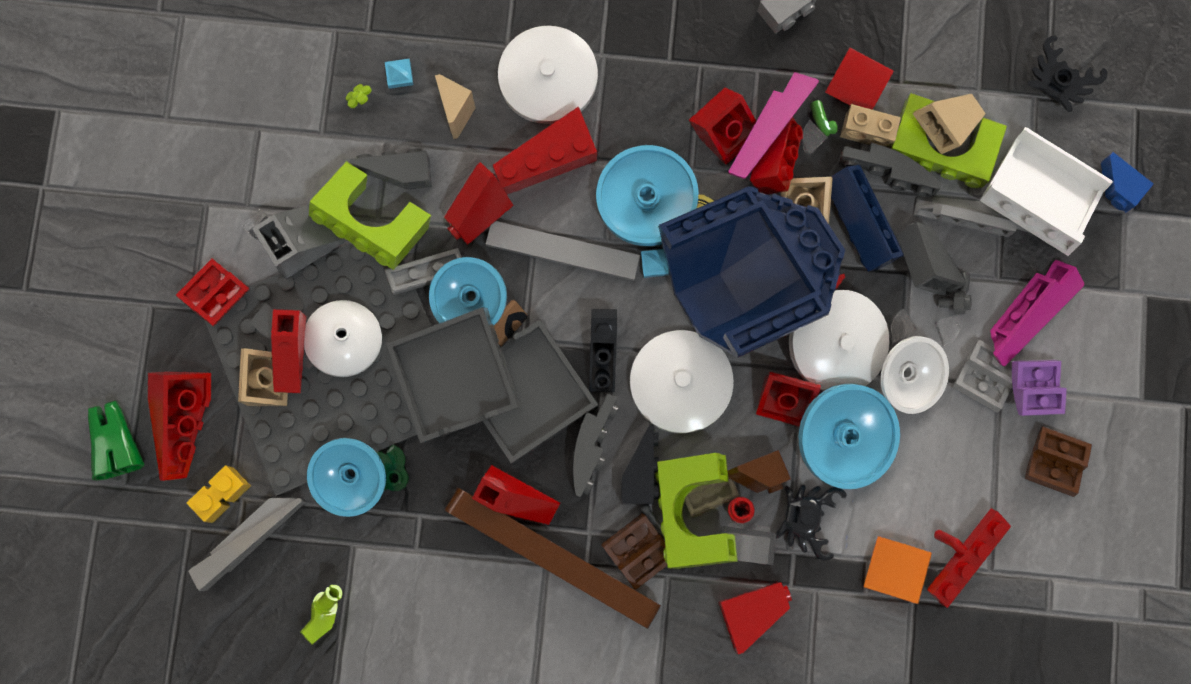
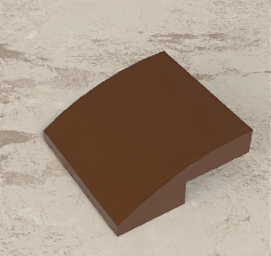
M1042 426L1036 438L1024 479L1075 497L1079 493L1083 470L1088 467L1092 444Z
M643 512L601 544L635 590L668 565L664 559L665 541Z

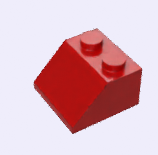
M726 87L689 119L698 137L726 165L738 155L757 122L744 97Z

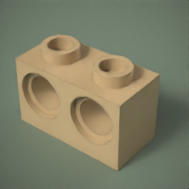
M851 104L846 113L840 137L867 145L874 143L890 148L895 142L901 117Z

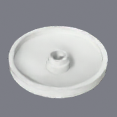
M540 26L522 32L507 45L498 66L499 87L506 103L522 118L539 124H553L578 106L582 112L593 98L597 86V63L590 47L577 34L561 27Z
M835 290L828 316L789 334V350L794 367L805 381L821 385V391L841 384L867 386L880 373L889 351V331L885 318L879 308L862 294L849 290Z
M687 330L670 331L653 338L640 350L631 369L630 391L635 406L649 423L670 433H693L710 426L727 408L733 392V372L723 350L699 337L698 333Z

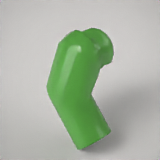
M819 100L810 104L812 116L822 135L836 134L837 123L833 120L828 122L822 102Z

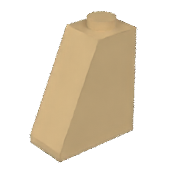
M972 94L936 101L913 113L941 154L961 146L986 114Z

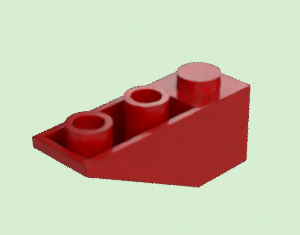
M793 117L752 170L750 181L760 193L767 195L789 190L790 182L793 179L795 161L798 158L800 141L803 138L802 128Z
M273 309L271 344L273 388L276 393H301L306 315L300 310Z
M491 465L481 479L472 497L473 500L495 512L547 525L550 524L560 505V502Z

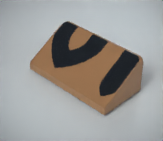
M511 300L508 303L502 317L494 325L500 348L528 317L515 300Z

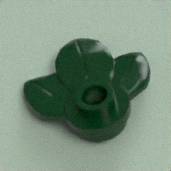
M394 444L388 449L386 454L375 451L385 468L386 485L384 491L387 489L391 491L403 490L409 482V474L404 468L406 462L404 452ZM394 473L399 477L396 483H393L391 480Z

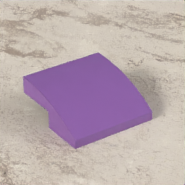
M1012 361V386L1019 415L1065 414L1067 388L1060 387L1061 361Z

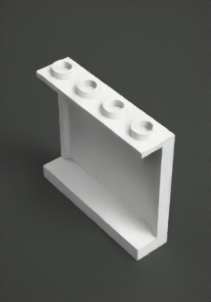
M1025 127L1012 143L980 201L1069 256L1082 243L1085 237L1082 233L1103 192L1113 181Z

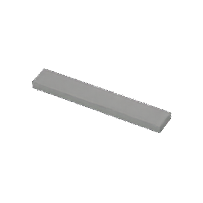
M498 221L490 225L486 240V246L631 281L635 279L640 255Z

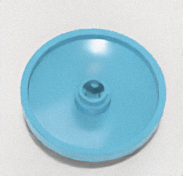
M654 145L632 147L616 155L603 169L596 189L598 211L607 228L623 241L639 246L662 244L658 228L659 224L697 209L698 184L691 167L675 152Z
M858 384L836 385L820 393L807 407L799 427V449L807 468L822 482L841 489L861 488L878 480L893 463L900 443L899 421L892 405L878 391Z

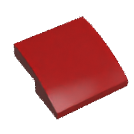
M849 48L825 93L850 106L853 104L873 110L894 71Z
M211 258L176 296L214 327L250 289Z

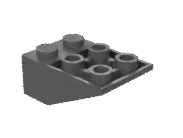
M309 205L274 214L252 228L275 267L285 279L347 241L344 238L337 237L332 230L323 224L319 225L314 222L309 216Z

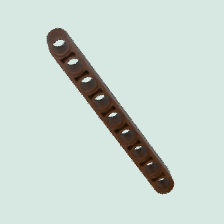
M456 489L445 508L446 512L649 629L661 605L505 514L495 512L473 500V496L462 489Z

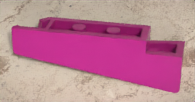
M794 72L783 93L773 91L729 169V174L742 179L749 175L819 83L818 79Z
M1055 260L1045 276L1036 273L990 330L995 348L993 354L1000 365L1006 366L1083 288L1084 281L1076 267Z

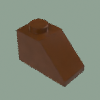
M779 450L728 470L729 479L756 493L767 489L768 493L771 494L783 489L782 483L791 479Z

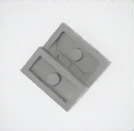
M978 340L963 364L952 388L998 413L1002 409L1011 388H1013L1012 361L1016 360L1012 359L1006 366L1000 365L993 354L995 348Z

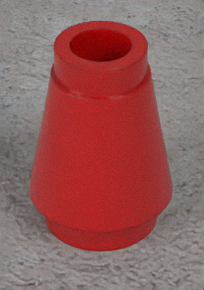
M745 497L734 498L728 506L729 516L735 523H746L754 516V505ZM735 510H740L743 514L742 517L738 516Z

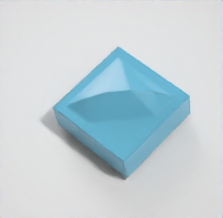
M410 59L385 62L389 89L414 85Z
M664 249L641 251L643 278L669 275Z

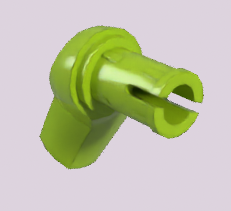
M330 585L326 588L325 592L318 593L314 597L311 606V619L300 631L311 645L332 629L338 608L337 601L343 595L341 588L337 585Z

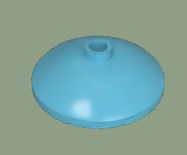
M462 257L446 263L435 274L430 285L429 302L433 315L439 323L484 307L488 308L490 321L495 325L504 313L507 291L503 278L491 264L478 258ZM470 291H473L476 295L473 301L468 299Z
M339 438L325 443L314 453L307 469V483L313 498L322 508L335 515L350 517L367 512L380 500L386 485V473L382 460L370 446L356 439ZM348 469H352L355 472L354 477L348 474Z

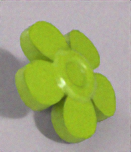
M362 84L355 86L353 92H349L345 98L348 106L355 108L358 103L361 105L366 103L368 100L367 95L372 91L370 86H363Z

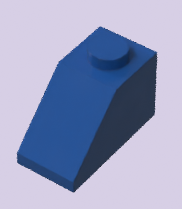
M1114 152L1101 162L1102 175L1113 181L1105 190V196L1118 210L1126 213L1134 208L1153 186L1150 180Z

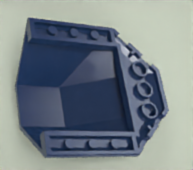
M745 187L658 226L674 295L699 337L737 358L828 316L840 273L841 262L845 253V248L818 208L810 205L804 207L792 203L793 200L776 194L769 196L757 192L758 189L754 187Z

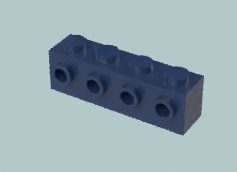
M847 166L831 176V199L834 201L838 210V216L844 222L849 232V239L855 245L860 255V261L867 271L881 269L903 257V251L861 166Z

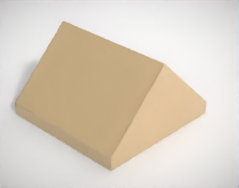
M440 74L435 75L453 139H456L460 136L475 110L472 91Z
M832 177L793 178L790 182L789 190L781 192V196L793 200L792 203L804 207L810 205L818 208L829 224Z
M242 348L238 402L246 406H287L288 393L274 392L272 352Z

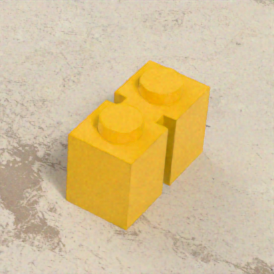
M225 465L208 482L211 487L203 486L187 504L204 522L213 523L230 507L226 502H221V500L224 499L234 503L251 485L234 467Z

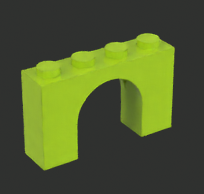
M910 93L904 102L896 139L890 149L911 158L929 172L940 173L941 177L945 179H957L965 182V185L968 187L983 188L990 181L1007 126L982 118L975 127L968 151L965 154L955 157L942 155L931 147L927 140L926 132L913 115L914 111L935 101Z
M346 161L310 200L309 216L317 224H323L332 230L337 237L344 238L354 244L359 251L366 252L374 257L379 264L394 270L429 229L431 215L409 202L401 213L385 226L370 227L359 223L350 214L349 207L366 189L367 174Z
M710 453L657 462L658 472H656V480L660 484L661 494L659 495L658 503L663 514L661 531L665 537L664 559L668 564V568L680 569L738 562L734 534L723 533L696 536L686 527L682 515L685 497L693 489L702 485L729 481L726 455Z

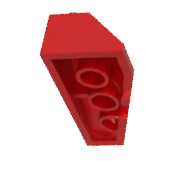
M171 371L148 373V404L159 478L162 481L187 478L196 449L194 443L198 430H202L204 423L201 421L205 407H209L211 400V373Z

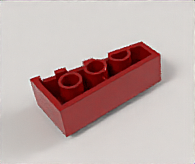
M579 106L493 164L494 174L507 195L597 161V150Z

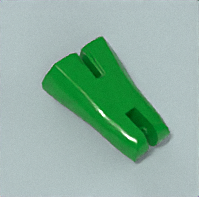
M117 401L108 402L104 405L108 424H106L105 416L100 406L88 408L92 480L95 481L107 480L140 470L145 466Z

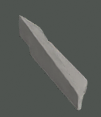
M918 196L916 199L914 216L1004 237H1010L1016 232V229L1029 232L981 201Z
M269 498L210 552L211 556L188 571L199 591L210 589L227 572H231L303 506L306 501L300 498Z

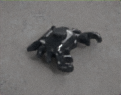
M1050 36L1043 44L1047 64L1042 55L1037 57L1039 69L1033 67L1032 73L1039 81L1030 80L1028 86L1041 90L1059 102L1067 112H1072L1073 108L1069 101L1083 103L1084 99L1078 95L1085 96L1093 93L1092 88H1083V86L1102 84L1107 79L1108 73L1103 68L1100 71V77L1096 78L1092 74L1093 69L1089 67L1084 77H1080L1079 70L1070 68L1066 61L1057 62V57L1063 52V48L1052 49L1050 43L1057 41L1058 37Z
M801 485L794 498L791 488L785 486L787 498L785 519L774 534V538L781 537L788 530L787 541L789 547L793 546L796 536L802 552H807L804 542L806 540L818 559L822 561L831 560L834 558L833 553L824 555L821 552V547L827 545L829 540L815 537L816 532L821 531L820 523L825 515L821 506L827 505L831 508H836L837 505L832 500L833 494L838 493L841 498H846V492L841 488L833 487L820 497L814 498V495L821 490L820 486H816L804 497L806 486Z

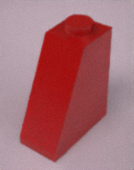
M481 162L476 165L444 216L450 225L447 228L449 233L456 240L461 238L467 245L514 206L495 175Z
M776 582L718 602L736 654L744 653L790 609L788 602L792 601L788 587L783 586L782 582Z

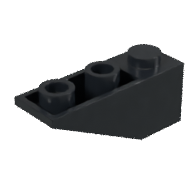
M591 309L589 392H615L617 309Z
M650 424L621 478V505H653L654 499L659 497V484L654 483V473L658 472L657 462H659V458L654 457V446L659 445V432L654 431V424Z

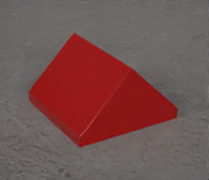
M769 372L764 379L756 415L800 427L802 417L809 404L819 395L821 385Z

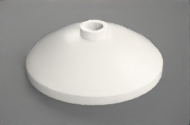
M347 300L327 303L318 308L306 323L304 350L310 362L325 374L335 377L357 375L369 368L379 355L382 345V332L379 322L370 310L359 303ZM343 330L347 334L344 338H339L337 333Z
M922 336L906 338L892 348L882 367L881 388L884 397L893 408L904 413L916 414L926 411L940 399L949 377V363L943 348L934 340Z

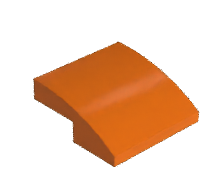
M877 536L864 588L919 604L932 553Z

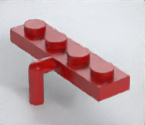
M990 508L964 543L942 530L935 532L934 538L952 547L956 551L927 589L946 608L951 605L1011 528V525L998 511Z

